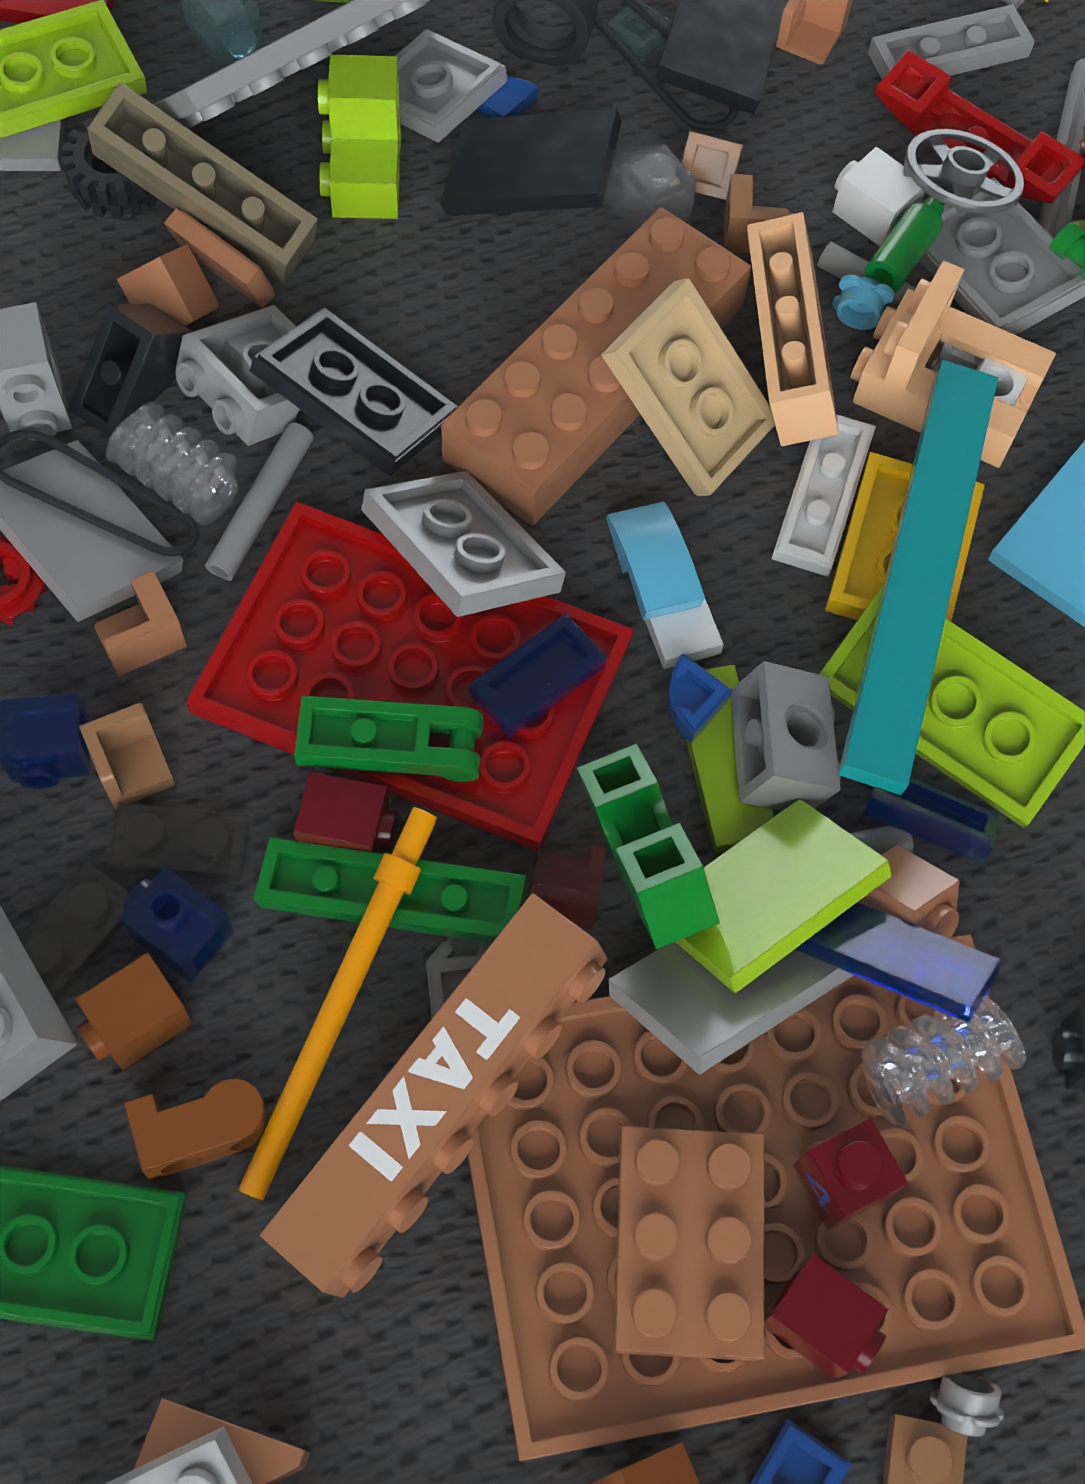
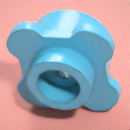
M845 275L839 283V287L842 290L841 295L834 298L832 305L842 323L854 329L868 330L877 326L886 304L893 301L894 291L888 285L880 284L868 277Z

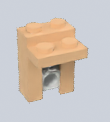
M943 260L931 282L921 279L915 291L907 289L897 309L887 306L873 335V338L879 340L876 348L873 350L865 346L853 368L850 379L859 383L852 402L921 433L934 375L942 359L999 377L980 460L1000 468L1056 353L950 307L965 269Z

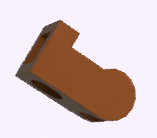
M240 1079L223 1080L212 1086L205 1097L161 1111L159 1104L152 1094L124 1103L141 1169L150 1182L245 1150L260 1140L268 1123L267 1110L258 1090L249 1082Z

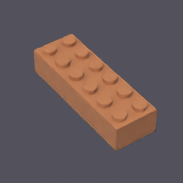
M660 207L441 423L442 462L456 472L468 471L495 500L528 524L534 526L640 415L601 354L674 281L685 278L691 280L722 329L743 307L752 266Z

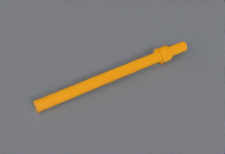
M413 807L392 854L384 853L373 877L374 880L378 881V885L238 1187L239 1191L253 1198L264 1200L403 893L410 895L421 872V869L416 866L438 819L433 814Z

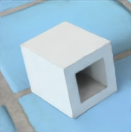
M875 147L861 161L853 160L841 171L835 183V189L838 190L832 212L881 246L909 206L922 202L925 191L911 177L904 176V166L878 147Z

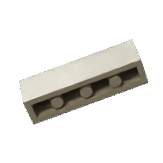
M120 82L88 126L87 130L93 155L172 209L184 210L282 283L287 281L315 241L318 218Z

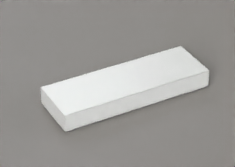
M837 414L839 435L810 440L771 558L772 560L829 577L876 427Z

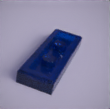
M859 902L795 949L967 1023L971 1021L997 979L1000 967V959Z

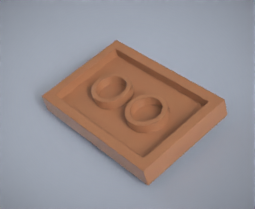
M622 1126L619 1145L613 1353L761 1361L764 1359V1134Z

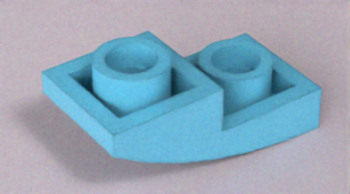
M665 501L607 514V524L622 573H629L643 620L701 607L705 596L681 532Z

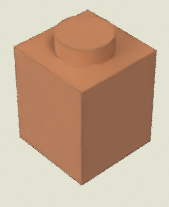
M896 845L882 854L889 861L892 877L851 907L850 925L907 961L913 962L934 946L946 943L954 934L959 922V913L957 911L959 880Z

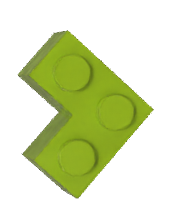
M331 54L328 79L318 80L319 114L329 115V120L323 119L322 122L323 154H330V162H320L321 197H330L332 217L398 219L401 157L398 56Z

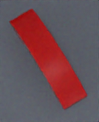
M910 50L904 53L876 86L875 94L898 120L916 136L934 129H953L982 137L1004 150L1016 162L1023 175L1024 189L1021 197L1053 204L1085 165V157L1041 131L1032 141L950 91L949 86L952 76ZM943 138L950 149L956 146H966L981 153L986 151L966 141ZM1001 160L990 167L986 177L990 179L994 177L1001 185L1011 189L1014 188V177Z

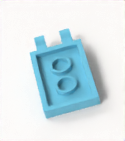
M1085 441L992 550L988 561L1084 627Z

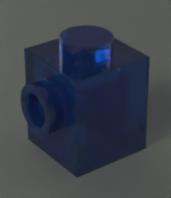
M78 693L0 700V763L12 783H20L27 788L44 789L57 785L60 778L90 776V753L79 728L80 725L89 722V717Z
M164 867L153 880L145 879L132 890L124 903V912L119 917L128 935L189 983L196 978L234 934L227 913L167 867Z

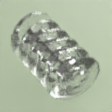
M157 402L146 403L120 423L112 433L107 444L105 457L110 462L118 463L123 471L131 476H136L144 486L155 489V492L164 500L173 501L175 507L183 513L191 514L192 518L201 526L216 522L236 499L239 489V482L234 477L237 469L236 457L230 452H223L219 455V446L211 439L201 441V434L194 427L183 428V422L175 414H167L165 416V409Z
M975 991L961 996L957 1004L948 1003L938 1007L933 1016L925 1014L913 1019L910 1028L900 1026L890 1030L886 1040L878 1037L866 1042L862 1050V1064L871 1095L880 1112L890 1123L897 1127H903L906 1124L903 1103L906 1102L918 1117H924L930 1113L927 1091H930L934 1098L942 1105H948L954 1101L955 1096L951 1079L965 1093H972L978 1089L979 1084L975 1067L987 1080L996 1081L1001 1078L1003 1072L1000 1058L1013 1070L1022 1068L1026 1061L1023 1044L1009 1018L995 1002L986 995Z

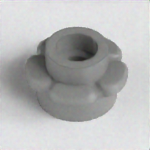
M966 1372L943 1376L940 1389L931 1392V1402L942 1413L941 1422L955 1432L968 1436H983L986 1428L998 1426L1004 1418V1412L999 1407L1002 1390L992 1381L979 1375Z

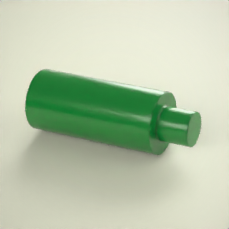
M929 197L923 203H915L909 206L866 265L865 277L874 279L880 284L888 285L894 293L898 292L943 228L941 215L944 212V206L942 202Z

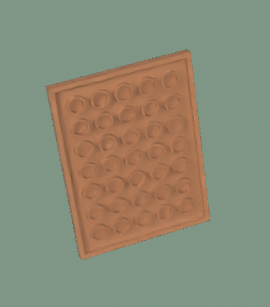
M971 934L951 937L943 945L934 946L913 962L907 961L888 948L852 954L851 956L855 958L854 974L852 977L700 1075L610 996L586 1000L584 1003L574 1002L558 1022L562 1025V1031L551 1049L540 1059L536 1060L531 1057L515 1077L518 1087L509 1103L493 1117L487 1113L470 1135L474 1143L467 1155L519 1462L1085 1349V1319ZM871 1117L907 1179L908 1184L889 1199L828 1230L793 1165L809 1148ZM622 1126L764 1134V1318L800 1263L810 1255L815 1254L889 1309L877 1327L879 1331L886 1335V1339L876 1357L863 1373L852 1367L848 1374L833 1379L765 1327L764 1359L761 1361L613 1353L619 1145Z

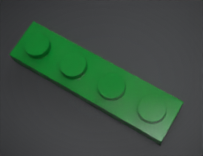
M269 837L253 900L260 908L360 923L378 885V881L374 880L373 877L384 854ZM418 860L416 866L421 869L419 877L411 894L403 893L388 928L492 944L526 902L529 888L527 876Z

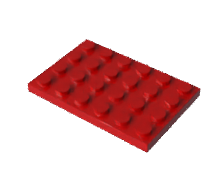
M296 501L190 693L186 705L190 714L293 755L295 753L302 696L455 706L478 710L483 714L484 718L482 736L475 740L474 752L480 756L479 777L474 781L455 782L437 775L328 769L361 782L387 786V792L539 852L631 644L634 629L547 596L457 617L383 534ZM431 733L429 747L449 748V737L445 734Z

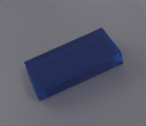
M565 613L469 684V695L510 739L604 668L607 656Z
M910 777L909 785L902 795L872 786L863 814L983 865L987 862L994 848L1000 816L995 812Z

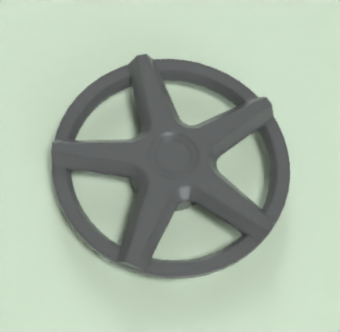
M953 129L929 130L913 138L904 153V176L911 177L922 190L933 198L955 207L959 216H964L968 212L996 213L1007 210L1017 205L1023 193V175L1016 162L1000 147L977 135ZM943 138L966 141L986 151L981 153L966 146H956L950 149ZM926 141L942 164H918L916 160L917 147ZM999 160L1008 167L1014 177L1015 186L1012 189L986 177L990 167ZM931 180L945 181L951 184L954 194L940 188ZM973 189L998 198V200H972Z

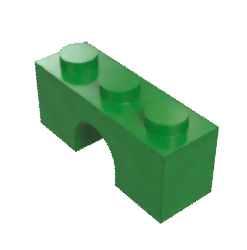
M638 744L577 767L596 824L655 948L659 949L720 924L703 865L681 824L673 825L658 782Z

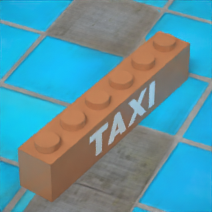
M532 893L259 1236L323 1293L344 1298L349 1290L353 1293L361 1290L379 1269L382 1257L378 1253L397 1230L399 1233L405 1232L421 1216L428 1203V1198L424 1194L442 1171L445 1174H450L466 1158L474 1143L470 1135L487 1113L492 1117L497 1115L512 1099L518 1087L515 1077L531 1057L536 1060L540 1059L554 1045L562 1031V1025L558 1022L575 1000L579 1003H584L597 990L606 972L602 966L607 961V957L599 942Z

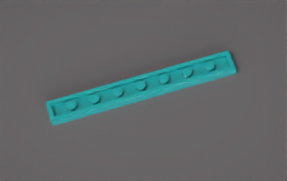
M943 359L934 375L838 771L840 776L902 795L909 785L999 378Z

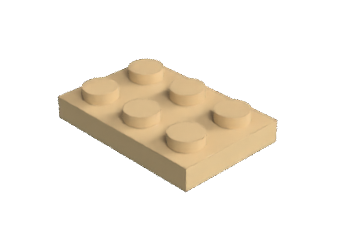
M689 278L674 281L601 354L688 486L697 496L711 495L775 426L770 405Z

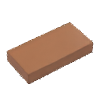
M176 208L166 219L164 224L180 247L188 244L195 259L258 306L263 308L275 297L274 288L257 264L184 210Z

